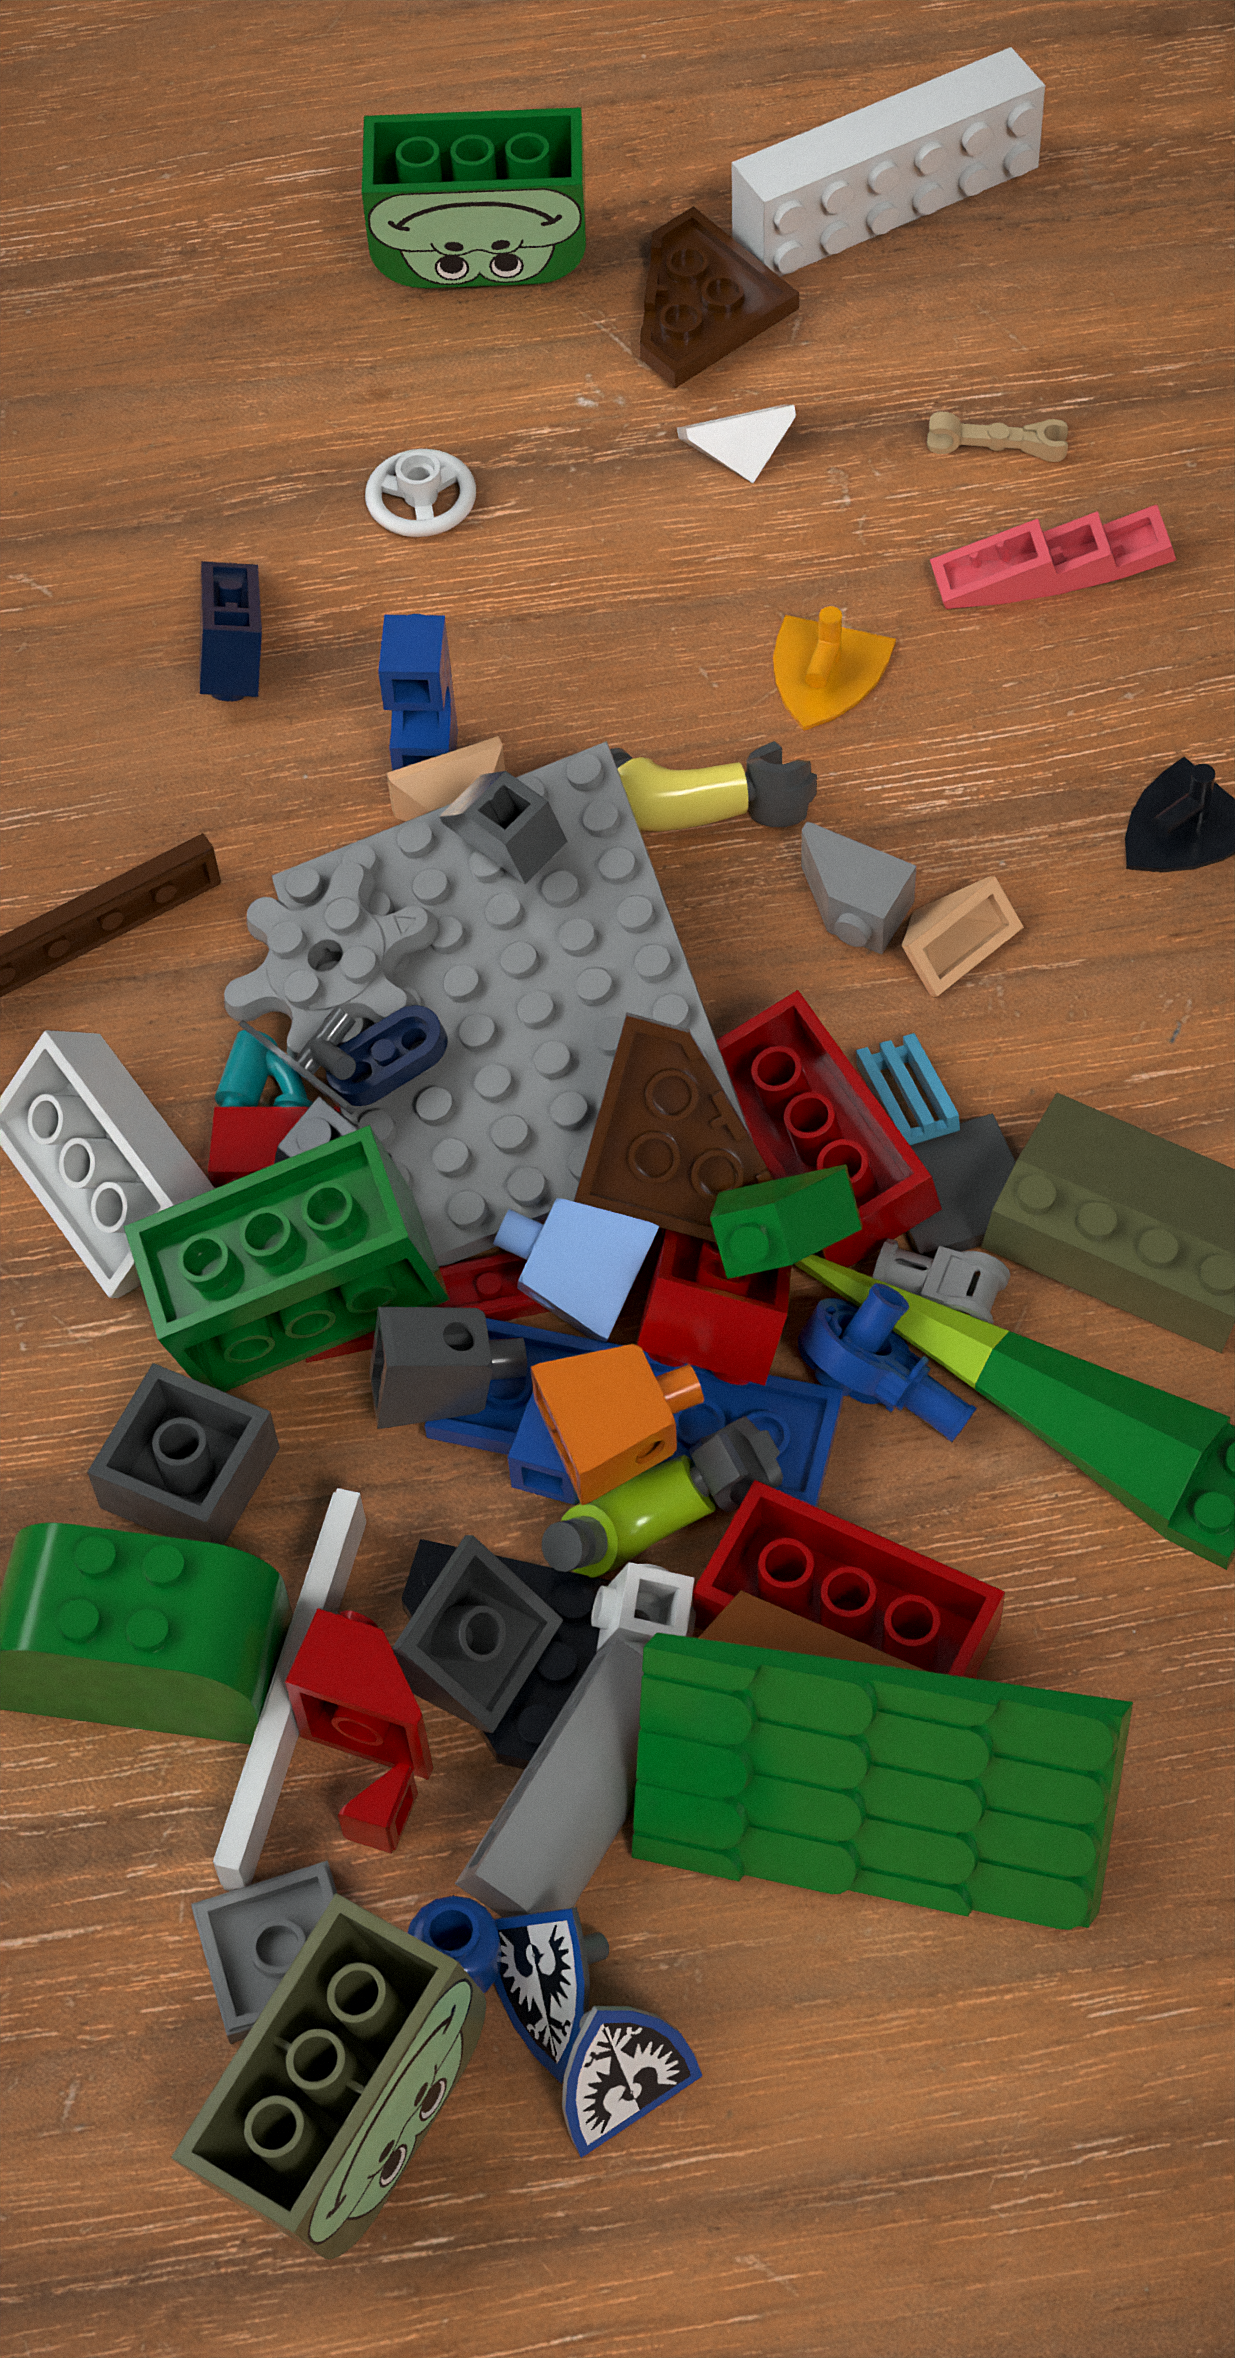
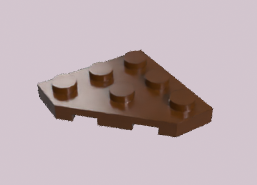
M693 206L652 233L651 260L644 299L643 327L641 326L639 341L640 359L674 388H677L798 310L799 292Z
M626 1012L574 1202L648 1221L664 1229L717 1243L710 1215L718 1193L775 1179L691 1031Z

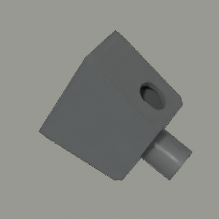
M378 1307L369 1369L377 1428H391L481 1412L486 1406L491 1380L526 1377L527 1355L524 1339L520 1337L489 1340L485 1313L478 1308Z

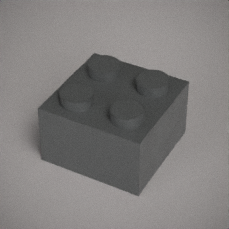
M153 1363L87 1473L101 1509L167 1537L225 1545L280 1447L271 1411Z

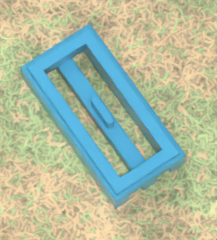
M915 1033L903 1036V1045L896 1048L891 1040L879 1043V1053L871 1054L868 1047L856 1050L857 1067L868 1088L909 1145L960 1131L959 1114ZM908 1062L939 1118L938 1121H934L904 1063ZM889 1068L905 1102L919 1125L918 1127L910 1128L880 1070Z

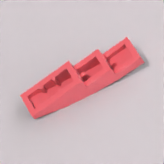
M1156 504L1103 525L1097 511L1044 532L1037 518L932 558L930 562L943 604L946 609L1007 604L1064 594L1119 580L1176 561L1177 559Z

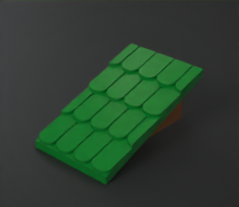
M743 1591L736 1595L698 1638L657 1632L643 1647L642 1671L644 1675L641 1681L639 1716L641 1729L638 1734L636 1769L638 1781L635 1786L633 1821L635 1833L632 1839L631 1858L734 1881H740L746 1875L828 1894H841L849 1890L966 1917L974 1910L1060 1930H1071L1077 1926L1089 1928L1098 1915L1133 1702L928 1672Z

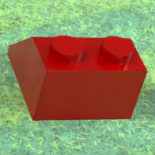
M317 1608L285 1680L300 1737L391 1768L400 1761L411 1764L414 1776L429 1780L434 1767L423 1714L383 1629L378 1628L373 1620L358 1612L343 1610L338 1615Z

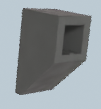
M507 771L481 774L439 816L445 826L524 884L568 842L549 802Z

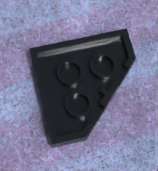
M420 1539L401 1598L404 1612L409 1620L422 1603L457 1547ZM496 1556L563 1619V1622L494 1732L490 1733L480 1730L486 1745L498 1764L525 1770L598 1652L597 1645L600 1628L594 1627L591 1624L592 1610L599 1588L601 1586L607 1587L611 1581L569 1571H557L551 1567Z

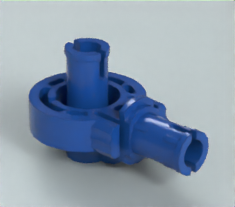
M876 1283L869 1290V1295L861 1307H857L853 1303L842 1299L827 1298L821 1300L801 1328L798 1336V1350L801 1357L815 1371V1376L820 1384L842 1389L843 1396L849 1395L863 1404L881 1403L890 1413L895 1408L901 1411L906 1407L946 1436L947 1440L952 1443L977 1408L972 1404H968L929 1376L928 1373L931 1368L927 1365L930 1359L926 1356L920 1358L911 1352L903 1338L893 1331L900 1317L909 1309L906 1299L893 1288Z

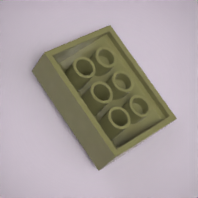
M1057 1092L1018 1157L992 1209L981 1247L1222 1353L1235 1324V1169Z

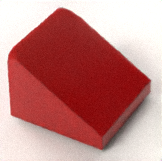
M400 1761L341 1808L337 1816L342 1834L346 1839L392 1854L393 1850L397 1849L418 1795L411 1764Z

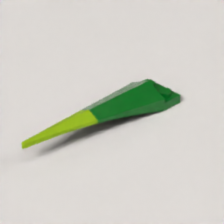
M812 1254L795 1263L797 1267L857 1307H861L869 1295V1290L876 1283L887 1285L899 1292L908 1302L909 1309L894 1326L893 1331L923 1351L1020 1422L1123 1503L1165 1539L1227 1570L1235 1557V1426L1230 1424L1231 1417Z

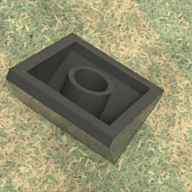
M465 1535L392 1647V1650L414 1695L484 1732L493 1733L563 1622V1619L473 1535Z

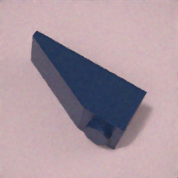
M201 561L200 694H210L212 697L222 701H238L245 696L258 697L262 640L258 564Z

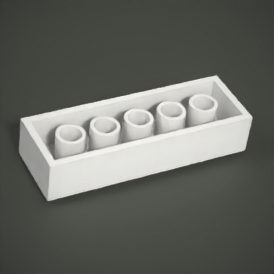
M1010 47L732 162V238L780 277L832 254L840 253L877 235L887 233L891 229L917 218L932 214L969 196L977 195L1014 177L1024 175L1028 171L1038 168L1045 84Z

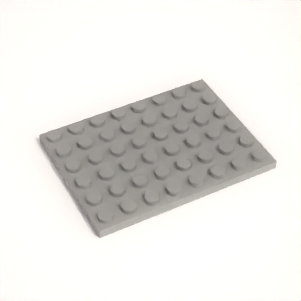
M607 741L516 777L549 802L568 841L526 884L442 823L439 816L451 804L272 875L278 900L283 902L288 909L299 911L314 906L322 900L328 891L331 875L338 865L349 861L356 862L367 867L375 878V889L369 904L370 910L374 915H389L407 906L415 905L432 912L439 922V933L435 941L423 950L414 951L404 956L394 970V981L401 989L410 992L415 997L419 1006L427 1007L437 1015L448 1037L447 1049L443 1057L433 1067L380 1100L366 1106H352L356 1109L352 1115L341 1108L342 1114L360 1129L370 1125L385 1150L392 1155L391 1159L413 1192L438 1267L453 1264L496 1247L493 1245V1242L509 1209L544 1225L556 1198L574 1201L626 1012L691 1031L752 1139ZM325 948V954L317 962L315 970H331L341 961L343 953L338 951L331 952L329 948ZM354 1018L356 1023L337 1047L376 1023L368 1018ZM425 1040L417 1041L411 1046L410 1050L415 1049ZM372 1073L362 1075L357 1083L370 1077Z

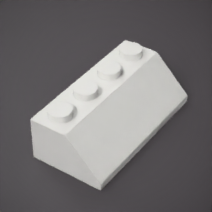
M45 1030L0 1097V1146L109 1298H120L140 1286V1279L123 1226L215 1189L100 1034Z

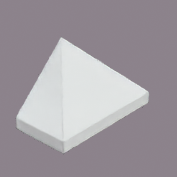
M783 404L678 427L677 432L679 439L754 483L795 419L796 412L794 405Z

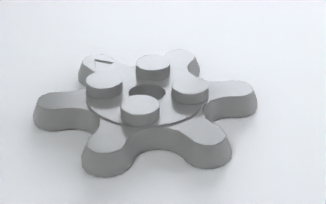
M352 861L344 862L334 869L326 895L314 906L299 911L290 910L283 902L271 897H261L251 903L247 910L246 918L248 931L256 940L266 944L269 951L264 963L255 971L238 977L227 985L224 992L225 1010L232 1019L241 1022V1020L245 1022L253 1021L269 1012L287 1014L292 1020L291 1029L287 1036V1054L295 1059L336 1007L342 1009L353 1019L358 1017L368 1018L377 1023L403 1007L418 1005L415 997L410 992L396 985L394 970L404 956L414 951L423 950L435 941L439 933V922L432 912L415 905L407 906L389 915H374L369 906L375 889V878L372 872L359 863ZM325 948H329L331 952L338 951L343 953L341 961L331 970H315L317 962L325 954Z

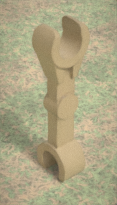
M936 412L931 415L929 421L930 432L927 435V447L931 452L937 454L950 453L956 450L959 445L985 446L995 451H1001L1005 448L1021 449L1025 453L1048 462L1062 461L1067 455L1068 443L1065 440L1068 434V425L1058 419H1049L1019 428L1008 427L1003 423H993L991 425L961 424L959 418L952 413Z

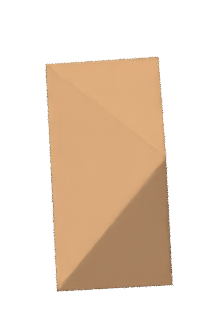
M499 736L388 772L387 780L390 801L395 818L409 821L449 805L481 774L505 771L503 744Z
M987 877L914 910L902 947L930 996L938 997L1024 927L997 878Z

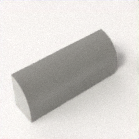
M617 1639L596 1653L455 1885L501 1917L573 1908L634 1807L635 1786L638 1781L636 1769L638 1734L641 1729L639 1716L641 1681L644 1675L642 1671L643 1655L620 1639Z

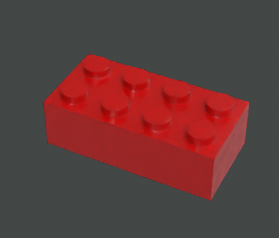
M799 990L716 1040L753 1142L775 1180L844 1164L847 1166L863 1225L862 1230L816 1252L819 1257L849 1268L881 1248L888 1238L894 1240L942 1210L931 1174Z
M754 1480L693 1590V1610L696 1611L695 1627L705 1631L736 1595L743 1591L928 1672L975 1678L1001 1627L1005 1591Z

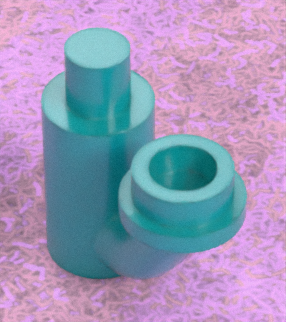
M246 1030L237 1033L214 1097L215 1102L220 1107H258L268 1075L276 1079L283 1093L276 1097L273 1107H310L313 1104L312 1101L308 1100L302 1078L296 1071ZM258 1031L278 1047L274 1039H272L267 1034Z

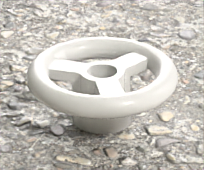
M412 449L389 457L372 472L365 489L366 505L375 521L393 533L408 537H428L452 529L469 514L476 498V483L469 468L453 455L434 449ZM457 481L460 489L458 500L450 510L434 517L432 504L437 500L438 493ZM382 492L405 498L407 504L415 507L417 520L405 519L390 512L383 503Z

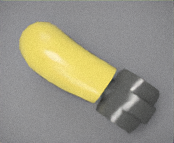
M775 741L756 749L749 755L746 760V772H744L740 762L701 769L672 770L655 764L648 758L639 757L632 759L624 749H610L641 831L660 832L703 826L745 814L747 810L752 820L761 825L788 827L806 819L809 803L813 801L817 794V774L811 772L810 761L795 760L782 764V747Z

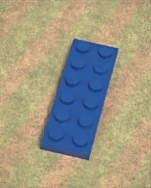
M486 1318L489 1340L520 1337L524 1339L527 1355L526 1377L491 1380L484 1410L477 1414L428 1421L425 1423L426 1437L428 1439L508 1455L533 1392L531 1366L623 1345ZM644 1352L655 1377L680 1368L658 1363L651 1359L647 1352ZM691 1365L699 1380L704 1402L673 1414L676 1422L677 1450L671 1457L661 1463L683 1454L693 1461L689 1449L694 1442L746 1416L759 1431L768 1430L780 1452L776 1460L781 1468L783 1481L775 1489L818 1507L843 1404V1390L768 1375L765 1386L749 1382L746 1385H734L718 1379L712 1374L711 1370Z

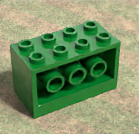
M370 1125L123 1226L159 1342L193 1380L222 1392L375 1331L378 1307H433L450 1300L413 1192Z

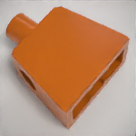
M634 1344L542 1362L531 1366L534 1400L581 1505L596 1500L671 1457L677 1450L676 1422L673 1414L704 1402L699 1380L690 1364L655 1377L642 1348Z

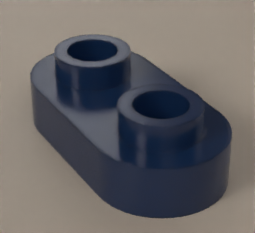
M419 1005L403 1007L339 1046L341 1050L355 1060V1072L350 1078L340 1080L326 1070L327 1080L335 1093L350 1105H370L438 1063L447 1049V1033L437 1015L429 1008ZM425 1040L421 1045H419L413 1050H410L411 1046L414 1043H416L417 1041ZM372 1073L370 1077L357 1083L362 1075Z

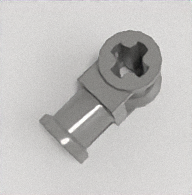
M888 1238L882 1246L872 1278L962 1313H969L972 1317L993 1324L994 1320L990 1312L997 1293L1005 1289L1009 1282L1010 1271L1003 1262L983 1252H959L939 1246L933 1259L900 1249L898 1241ZM976 1271L981 1273L980 1276L975 1275Z

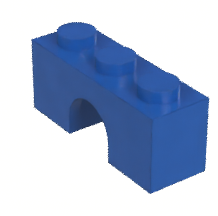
M423 614L384 615L378 673L384 710H392L389 750L392 771L456 750L458 724L445 616Z

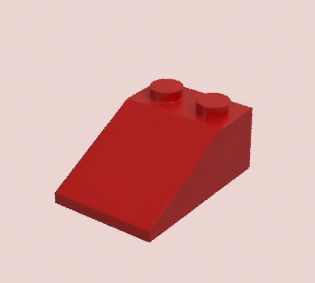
M664 1229L640 1325L637 1345L644 1352H647L651 1359L663 1365L681 1367L685 1364H690L711 1370L715 1377L730 1384L746 1385L749 1382L765 1386L788 1314L792 1265L727 1279L717 1243Z

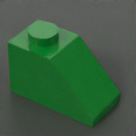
M846 1164L719 1192L710 1215L727 1279L793 1265L862 1230L863 1226Z

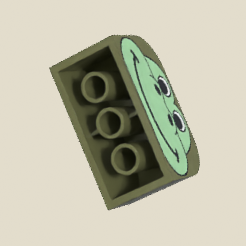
M335 1893L171 2158L207 2187L323 2258L334 2259L341 2256L364 2235L374 2222L465 2071L475 2051L484 2025L486 2014L484 1993L458 1961Z

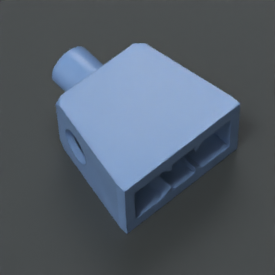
M556 1198L544 1225L509 1209L498 1230L493 1245L527 1260L518 1280L517 1288L588 1338L607 1342L659 1226L630 1216Z

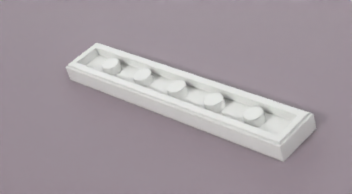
M337 1488V1491L333 1492L213 1860L223 1889L227 1891L249 1886L253 1880L299 1736L285 1680L317 1608L338 1614L366 1526L361 1495L358 1492Z

